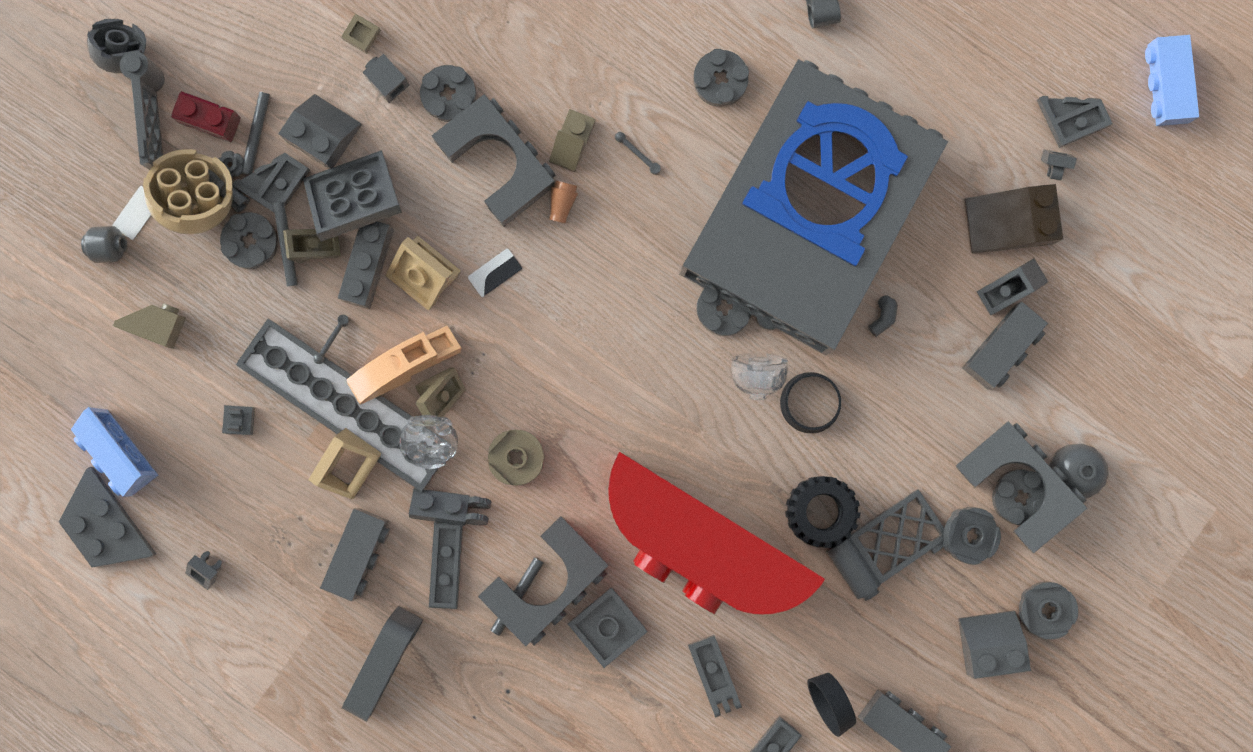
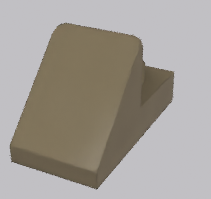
M569 109L562 129L558 130L549 162L575 172L596 119Z
M316 229L283 231L286 255L289 260L303 263L309 259L337 258L341 256L338 236L320 241Z
M448 368L418 383L415 388L420 398L417 400L416 405L428 425H437L466 391L455 368Z

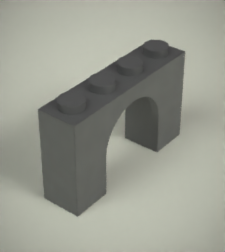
M484 94L435 132L432 138L451 163L474 145L485 140L500 141L513 150L516 155L517 164L512 178L484 200L488 209L501 225L505 227L549 192L551 187H554L555 181L553 178L556 175L546 162L541 165L536 159L538 152L529 141L524 144L518 135L521 131L512 120L507 122L502 117L501 113L504 111L494 98L489 100Z
M1008 421L959 462L956 468L974 488L997 469L1007 464H1023L1038 473L1045 489L1043 503L1035 514L1013 531L1032 553H1035L1087 509L1083 504L1087 500L1077 488L1071 490L1064 483L1067 478L1058 467L1054 466L1051 468L1044 461L1047 455L1038 445L1035 444L1032 447L1024 439L1028 435L1017 423L1012 426Z
M561 516L540 536L563 560L567 569L566 587L555 601L545 605L527 603L500 576L478 596L525 646L530 642L535 646L546 635L543 629L550 622L555 626L567 614L564 609L571 602L577 605L587 595L584 589L591 582L596 586L608 574L605 569L609 565Z

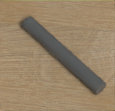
M259 92L243 159L244 163L242 164L243 170L241 174L244 175L252 174L270 98V94Z
M284 201L273 203L286 285L287 287L298 285L295 263L287 259L283 234L284 230H289Z
M535 557L514 590L521 599L544 562ZM497 618L490 631L500 636L505 625Z

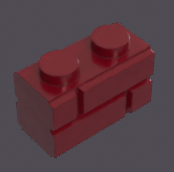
M182 91L179 93L171 113V118L179 124L230 143L233 141L241 119L232 109L221 107L218 104Z

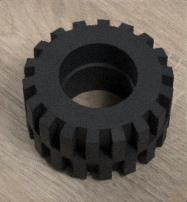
M811 477L800 482L791 491L790 499H787L786 502L788 506L785 514L789 521V528L804 543L818 548L839 546L843 544L842 541L848 540L852 536L853 530L857 529V519H860L861 512H858L859 500L855 499V492L849 489L845 482L833 477ZM818 495L830 496L838 507L836 521L825 529L814 527L807 518L808 504Z

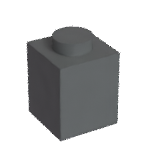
M384 54L379 58H372L366 64V69L363 71L366 79L388 103L409 86L407 79Z

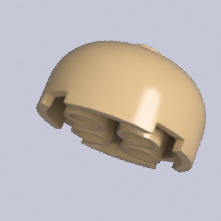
M192 149L176 150L159 157L153 162V167L143 181L146 205L153 218L168 230L180 234H199L213 229L225 219L233 201L232 178L224 163L216 157L211 158L198 154L196 150ZM208 169L223 180L226 190L224 198L219 196L218 186L209 182Z

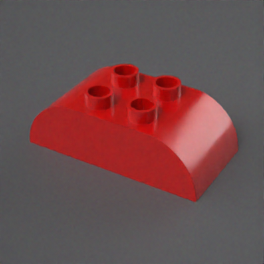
M618 453L609 478L608 494L610 508L621 533L633 546L640 549L633 561L635 562L634 565L663 583H665L672 570L688 579L682 590L685 596L713 614H716L722 602L739 611L750 614L765 615L787 611L806 601L824 582L825 578L623 453Z

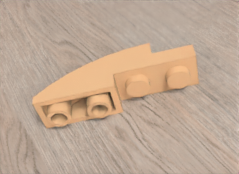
M448 326L428 335L422 332L372 360L349 377L346 382L361 405L411 381V376L459 354L461 346Z

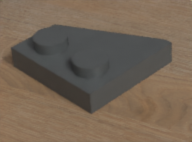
M1042 96L1037 100L1059 148L1113 124L1101 99L1087 98L1080 100L1077 97L1057 99Z
M283 153L274 158L270 164L262 165L255 169V172L241 180L237 179L232 185L274 212L273 203L284 201L286 207L310 169L288 154Z

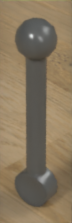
M623 132L615 134V140L620 143L622 142L649 166L652 174L656 175L660 172V165L652 163L626 139Z
M340 315L338 317V324L320 353L314 355L313 360L316 364L324 362V355L341 328L348 325V316Z

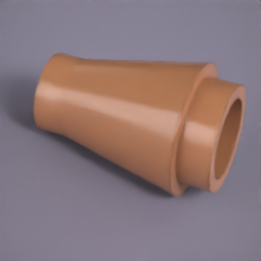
M555 181L554 187H551L550 220L566 223L567 216L578 195L576 193V185Z

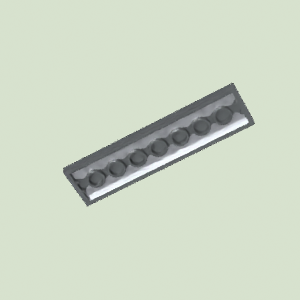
M268 318L235 365L336 434L347 428L381 453L377 461L378 463L422 492L455 445L382 395L360 405L346 382L352 376L350 373L326 357L322 364H316L313 358L315 354L319 353L318 351Z

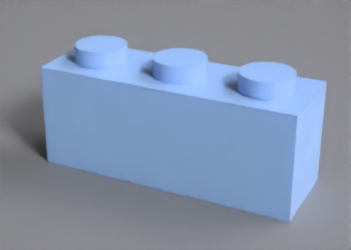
M1190 35L1157 37L1147 45L1145 51L1146 62L1150 65L1148 87L1153 93L1152 117L1156 120V126L1188 124L1199 118Z

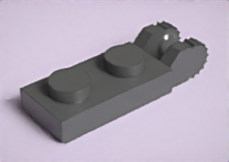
M414 488L409 518L463 526L466 524L486 526L489 518L484 514L468 513V508L489 509L492 501L484 497H470V495L425 489L421 492Z

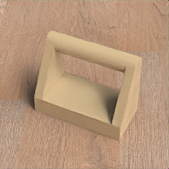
M345 428L333 438L308 480L317 487L349 499H354L380 458L381 453ZM346 449L366 456L350 485H347L331 474Z

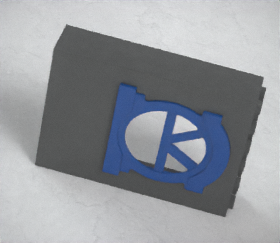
M798 59L685 260L679 275L702 288L708 287L717 290L719 297L827 356L836 349L949 141L943 139V135L940 132L921 127L913 117L908 115L901 116L894 112L889 104L870 99L869 95L862 89H852L843 84L844 81L834 74L827 75L819 71V67L816 64L807 60L803 62ZM832 132H841L853 136L866 147L868 152L833 173ZM815 135L820 136L821 166L796 153V149L804 141ZM788 162L864 203L866 206L856 216L843 223L821 225L808 221L793 208L788 199L785 188V174ZM871 164L875 167V184L872 193H868L845 180Z

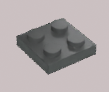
M612 587L568 623L603 668L648 632Z

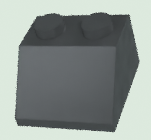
M314 94L292 112L278 134L287 143L328 169H331L336 165L362 124Z
M1014 610L958 618L966 674L977 679L1031 671L1027 642Z

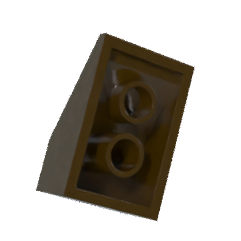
M1056 184L1025 187L964 199L972 254L1053 245L1063 240Z

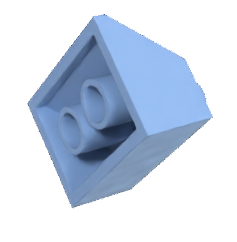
M88 407L82 412L71 428V431L76 436L74 438L75 443L83 451H88L93 458L91 463L97 471L105 473L110 480L108 483L110 488L118 496H133L158 476L108 409Z

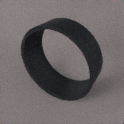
M814 372L802 373L793 377L785 385L780 398L781 412L787 423L800 432H822L832 426L837 420L841 410V395L837 386L828 377ZM806 377H820L827 380L835 388L838 395L839 405L835 416L830 422L820 427H807L800 424L793 418L788 407V396L792 387Z
M825 673L808 679L807 685L813 703L822 720L835 736L840 737L856 725V716L850 700L840 683L831 673Z

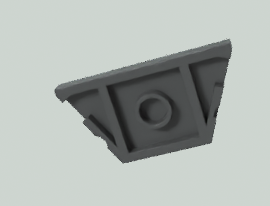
M94 467L87 468L59 523L89 565L97 567L156 555V552Z

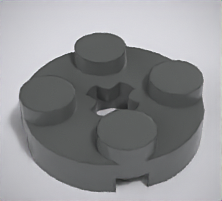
M714 49L710 53L705 54L695 67L693 80L697 95L704 102L712 106L736 103L747 89L749 69L737 54L728 50ZM726 73V79L729 81L716 84L714 74Z
M442 65L432 69L423 76L420 98L425 110L430 115L438 118L440 121L449 122L476 101V88L472 78L462 67ZM446 87L456 90V93L452 94L451 100H447L445 96L441 97V92H444Z
M245 212L234 214L224 225L220 235L223 255L231 263L244 269H255L266 262L268 263L273 259L278 249L279 241L274 227L269 220L257 213ZM252 233V238L256 240L255 245L250 244L249 248H245V243L242 240Z
M705 287L697 301L696 311L699 321L707 330L719 336H730L738 333L748 324L752 314L734 304L726 316H723L722 311H717L716 308L721 305L723 298L718 296L717 290Z
M1024 469L1012 470L1002 475L997 481L998 483L992 494L993 506L997 514L1009 523L1020 526L1041 507L1045 489L1043 481L1037 472ZM1019 490L1028 494L1025 505L1015 501Z
M976 507L956 509L952 512L944 528V549L960 562L972 565L980 564L986 558H991L998 550L1001 541L1000 528L996 526L993 515L984 509ZM974 528L977 539H972L969 543L967 533Z
M1039 582L1023 591L1019 603V616L1028 632L1043 639H1058L1065 636L1072 625L1076 623L1078 619V604L1072 593L1060 584ZM1048 602L1050 606L1055 607V612H1052L1050 615L1051 618H1047L1046 614H1042V608Z

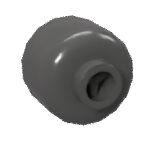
M115 226L91 227L81 239V248L84 255L94 263L117 262L127 250V239Z

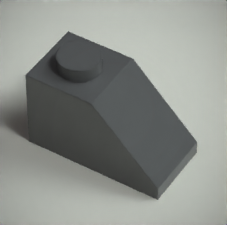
M1035 258L978 290L977 294L989 314L993 315L1047 284L1048 280Z

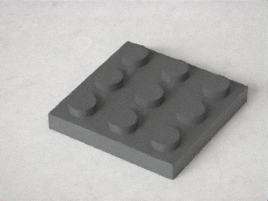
M382 150L303 178L316 233L320 241L402 213Z

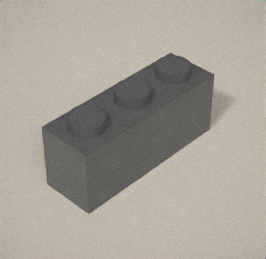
M377 221L358 229L338 295V299L371 309L394 229L389 224Z
M1023 302L1015 304L962 369L987 390L996 386L1000 388L1010 377L1007 372L1013 365L1019 366L1028 354L1025 351L1031 343L1036 345L1044 337L1045 332L1043 329L1048 323Z
M353 508L320 589L349 601L356 600L357 596L362 597L368 585V581L365 580L368 570L373 571L379 559V555L376 554L380 543L384 544L390 533V528L387 527L389 520L360 508Z
M877 690L858 715L861 721L901 752H948L951 748L944 741L947 735L934 725L931 729H928L922 724L925 718L912 708L906 712L899 706L902 701L890 691H887L884 695L881 691Z

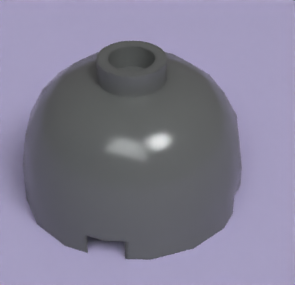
M104 19L95 22L92 25V30L88 31L87 48L90 58L99 68L106 72L122 73L120 60L127 52L139 51L145 54L147 42L145 34L133 23L132 27L123 25V20Z
M1068 444L1058 449L1052 462L1049 464L1051 468L1054 466L1058 467L1067 478L1064 483L1071 490L1077 488L1086 499L1102 490L1106 485L1109 475L1108 464L1103 454L1094 447L1085 444Z

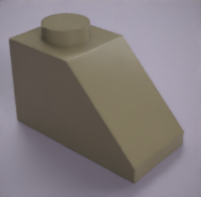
M163 303L161 308L150 305L115 320L113 326L174 349L186 318L178 315L179 309Z

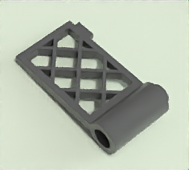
M130 51L120 60V69L124 76L132 83L140 164L150 170L153 167V162L163 156L157 91L163 87L165 77L161 69L143 53Z
M917 489L853 532L848 540L842 541L843 544L831 546L826 552L856 598H864L867 601L879 593L877 588L883 582L930 550L935 554L944 548V527L919 489ZM914 499L921 506L920 518L906 516L907 504ZM901 508V513L896 514L895 512ZM887 517L900 518L897 534L883 531L884 520ZM905 519L919 522L916 538L902 535ZM879 523L878 530L871 529ZM924 523L933 525L939 536L932 541L921 539ZM867 531L877 533L874 550L864 548L858 537ZM882 535L896 537L893 554L879 551ZM901 539L915 541L914 552L909 557L898 555ZM920 543L926 544L925 546L920 548ZM868 552L873 553V558L870 557ZM878 554L893 557L891 569L884 574L876 566ZM898 558L904 559L903 561L897 564Z

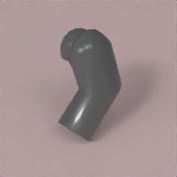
M888 295L882 296L878 300V305L881 309L880 317L868 326V329L875 337L892 326L896 321L898 304L895 299Z

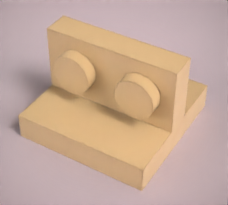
M417 236L414 240L408 237L401 243L385 276L429 311L436 304L441 293L458 277L461 270Z

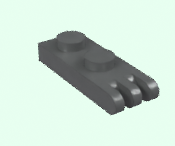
M715 635L688 644L715 718L721 716L720 709L717 706L720 703L723 704L726 713L731 712L728 700L733 699L736 709L742 708Z

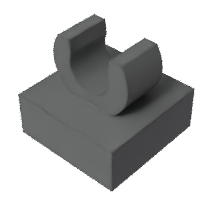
M1045 149L1041 161L1049 165L1047 176L1050 179L1060 181L1063 177L1064 167L1074 169L1077 160L1071 154Z
M224 405L222 433L253 435L255 407Z
M209 551L204 552L200 558L194 555L187 563L185 572L186 575L207 590L215 583L217 573L222 564V561L218 560L215 565H208L205 561L210 557Z

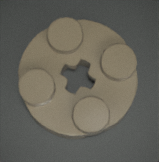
M516 429L499 434L492 441L488 452L489 468L495 478L504 484L514 486L533 481L541 472L545 458L539 440L527 431ZM512 450L516 453L519 450L522 451V464H510L511 456L509 453Z

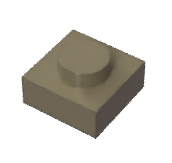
M355 13L341 38L367 54L381 30L378 26Z

